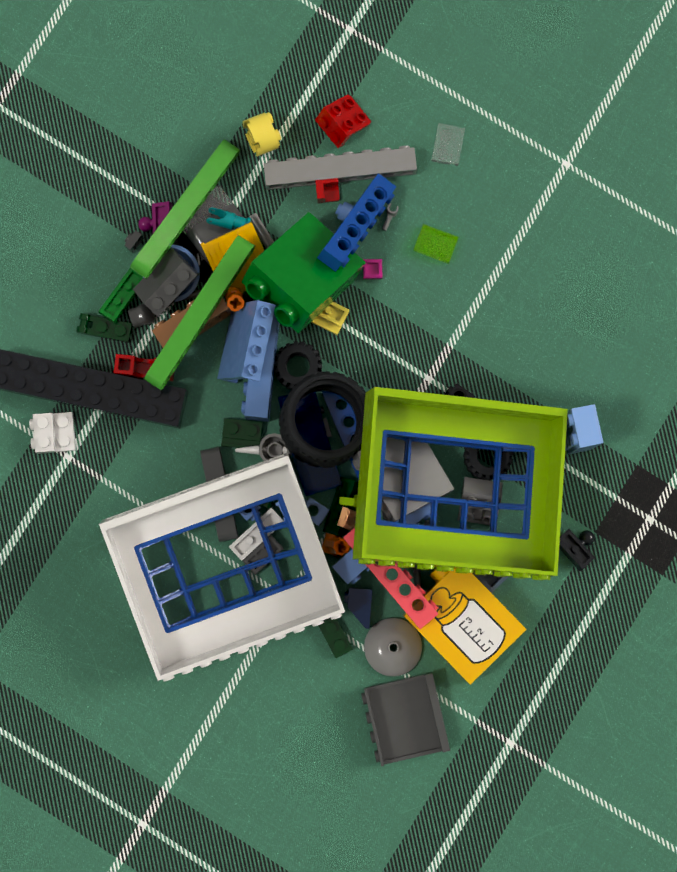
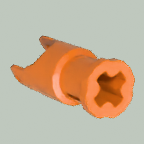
M229 288L225 294L227 306L231 311H239L244 307L241 289Z

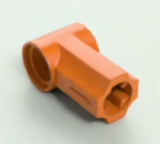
M329 533L325 534L322 544L324 553L334 556H342L344 553H348L350 546L342 537Z

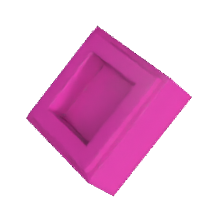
M363 259L366 262L363 266V279H382V259Z

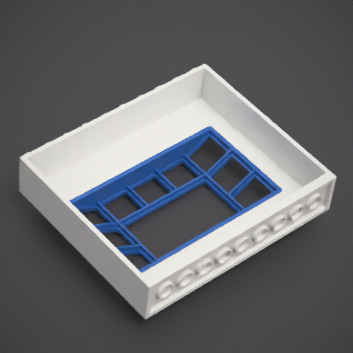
M288 453L103 519L99 524L158 681L162 679L163 681L171 680L178 673H182V675L190 673L197 666L201 668L212 664L211 661L219 659V661L231 657L230 654L238 652V654L247 652L249 647L254 645L261 647L266 645L270 639L280 640L292 631L299 633L311 624L313 627L324 623L323 620L330 617L331 620L337 619L345 612ZM278 500L285 521L265 527L257 506ZM250 508L268 556L189 586L186 585L169 538ZM288 527L295 548L274 554L267 533ZM159 541H164L171 561L149 571L141 550ZM297 554L305 576L285 581L277 560ZM271 563L278 583L255 591L248 570ZM174 568L181 588L159 598L152 576ZM241 573L249 594L226 602L219 581ZM213 584L220 605L196 612L190 592ZM180 595H184L191 615L169 625L162 604Z

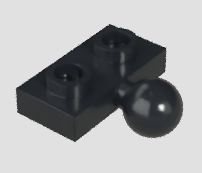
M568 529L560 536L559 549L579 571L583 570L595 558L585 547L594 542V534L591 531L585 530L580 533L578 539Z

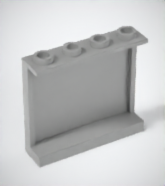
M387 437L385 459L403 464L405 441ZM412 442L408 493L434 497H444L451 493L454 487L428 443ZM361 450L352 457L353 465L357 471L360 469ZM385 467L383 490L401 493L403 471ZM382 497L381 509L386 521L396 522L400 519V499ZM408 500L406 516L430 502Z

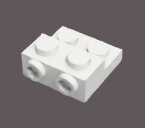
M73 412L33 414V419L29 420L30 430H34V438H31L32 450L35 449V453L76 451Z

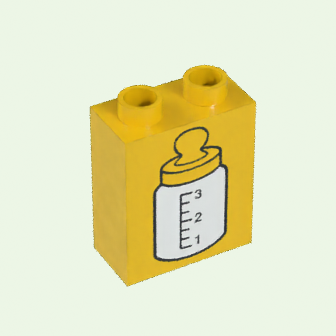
M435 569L429 576L436 583L423 596L427 601L431 599L436 604L438 615L421 629L416 626L406 612L403 616L471 685L527 629L472 573H456V569L448 572L436 571ZM420 599L414 600L412 602L413 609L416 611L421 610L423 602Z

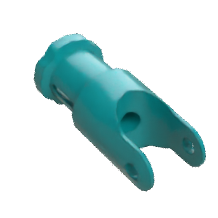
M213 207L208 209L209 213L218 215L221 219H206L208 224L230 230L232 228L237 229L251 221L250 217L236 216L235 213Z

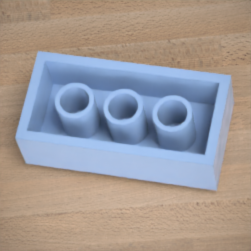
M595 404L570 409L567 414L565 451L567 450L568 454L591 450L603 444Z

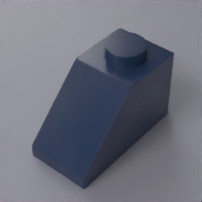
M349 588V592H345L344 603H348V609L366 629H369L372 590Z

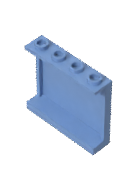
M255 300L245 302L242 309L231 312L217 379L231 383H237L238 379L260 381L276 305Z

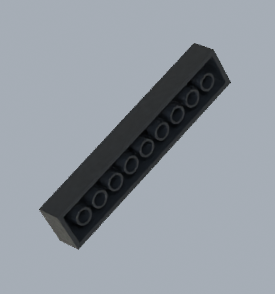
M0 349V390L178 429L181 427L188 396L186 389L165 385L160 390L146 380Z

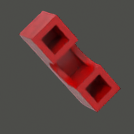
M116 354L114 374L144 379L156 358L143 359L132 355ZM174 373L169 381L174 382Z

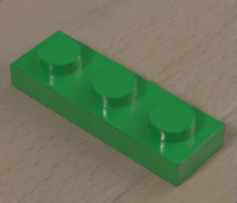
M129 268L100 308L99 314L116 323L135 297L136 293L133 289L143 277Z

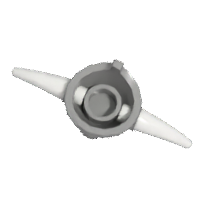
M276 433L265 436L260 445L235 449V452L260 455L263 461L284 453H288V456L294 455L285 447V442L282 441L281 435Z

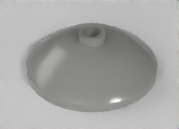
M387 618L377 622L368 631L364 642V652L368 663L374 670L386 676H400L411 671L418 663L422 653V642L419 633L410 623L399 618ZM391 644L397 645L396 651L390 650Z

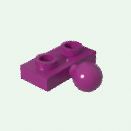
M169 201L153 203L152 219L142 217L138 222L140 230L148 232L153 228L154 233L172 209V203Z

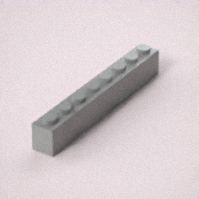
M400 146L399 149L394 150L382 148L380 151L375 152L363 150L361 153L356 154L354 152H344L342 155L337 156L335 154H325L324 157L318 158L312 155L299 160L293 157L280 162L274 159L264 163L267 190L316 185L315 180L338 178L339 183L374 179L378 173L386 178L414 175L417 172L415 148H410V146Z

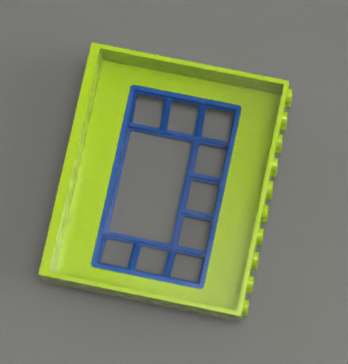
M374 387L365 393L353 560H358V564L366 565L378 562V566H395L396 563L399 568H414L417 565V569L429 570L436 567V571L442 572L454 571L456 569V573L467 574L475 571L476 575H493L494 572L496 577L512 576L513 574V578L518 579L531 578L532 576V580L542 581L550 580L552 576H558L568 409ZM387 437L405 441L403 464L385 459ZM412 442L494 450L492 502L409 494L408 485ZM502 451L527 452L526 474H501ZM385 467L403 471L401 493L383 490ZM500 480L525 481L524 504L499 503ZM382 497L401 500L399 522L381 520ZM408 500L431 503L429 526L406 523ZM438 503L461 506L460 528L438 527L436 525ZM469 506L491 509L490 531L467 529ZM498 510H523L522 533L497 532Z

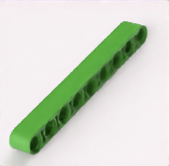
M225 139L220 143L138 253L130 269L145 279L150 276L240 152L239 148Z
M239 235L235 238L148 370L144 380L160 390L165 387L255 249L254 244Z

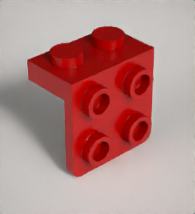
M345 95L323 107L315 119L337 148L342 147L352 134L369 126L371 120L350 95Z

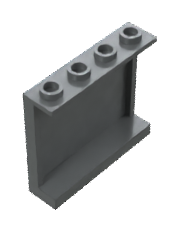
M432 672L364 688V693H361L363 705H368L369 712H365L367 723H372L373 731H370L372 743L377 745L378 750L374 751L376 762H381V767L393 762L441 751H450Z

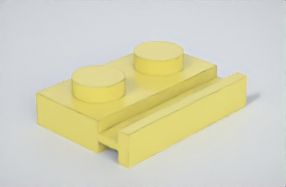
M332 302L311 323L338 335L350 310Z

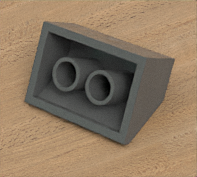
M171 247L147 279L143 278L133 290L141 301L159 317L200 273Z

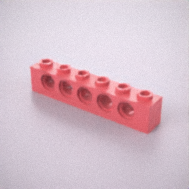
M355 528L343 537L352 549L354 546ZM396 563L395 566L366 565L419 629L423 628L438 615L436 604L431 599L429 601L426 600L423 596L425 591L419 584L415 586L410 581L413 577L406 569L402 571L397 567L398 564ZM389 569L397 571L398 576L395 580L387 578L386 573ZM402 584H407L410 587V593L406 596L399 592V587ZM416 599H420L423 602V608L419 611L414 610L412 607V602Z

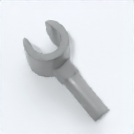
M391 203L387 207V217L382 228L387 231L392 217L397 215L399 209L397 206L396 211H390Z

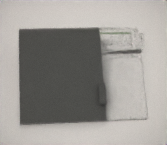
M220 185L212 190L183 230L210 268L211 266L201 243H207L234 229L230 230L208 224L206 222L207 218L221 219L218 215L209 213L208 209L213 207L243 217Z

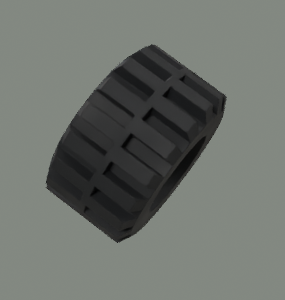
M293 341L294 343L292 344L287 343L284 348L281 347L279 349V353L275 356L274 371L276 377L289 390L299 381H302L303 378L322 372V361L318 351L312 345H307L303 341L301 343H298V341ZM295 356L305 357L310 365L309 371L301 377L290 375L287 371V363L291 358Z
M465 447L463 457L468 472H471L475 478L493 480L494 466L485 467L481 465L477 459L479 449ZM502 451L501 474H505L509 470L513 462V452Z

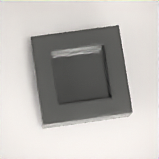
M136 230L134 233H130L125 239L126 249L134 253L144 239L142 234Z

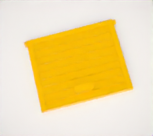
M252 222L207 243H201L213 272L238 235L255 245L253 253L230 286V288H240L242 293L245 290V285L241 281L251 262L264 251Z

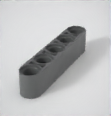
M220 447L200 450L206 482L226 475ZM234 514L215 521L219 542L239 538Z

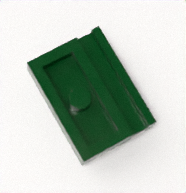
M224 418L221 446L241 448L260 445L263 423Z

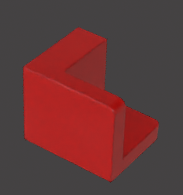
M338 178L315 180L318 203L340 200Z

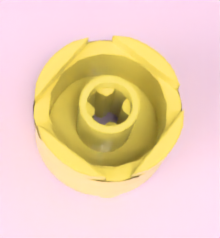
M264 112L243 121V128L248 129L247 134H245L253 153L256 152L257 157L278 149L280 146L281 136L279 131L273 128L272 123L274 122L270 112Z

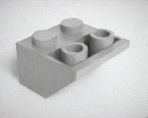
M464 477L461 499L492 502L493 481ZM500 482L499 487V503H501L502 500V482ZM459 506L458 521H460L461 506ZM468 507L467 522L490 525V508Z

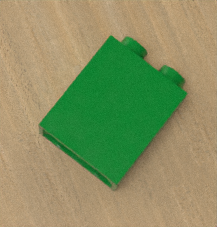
M310 212L255 258L241 281L251 298L276 305L274 315L277 321L285 327L293 328L298 334L354 282L366 263L356 253L353 255L349 254L347 257L350 260L344 268L340 266L335 272L317 258L334 234Z

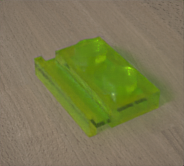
M423 224L413 251L449 264L459 237Z

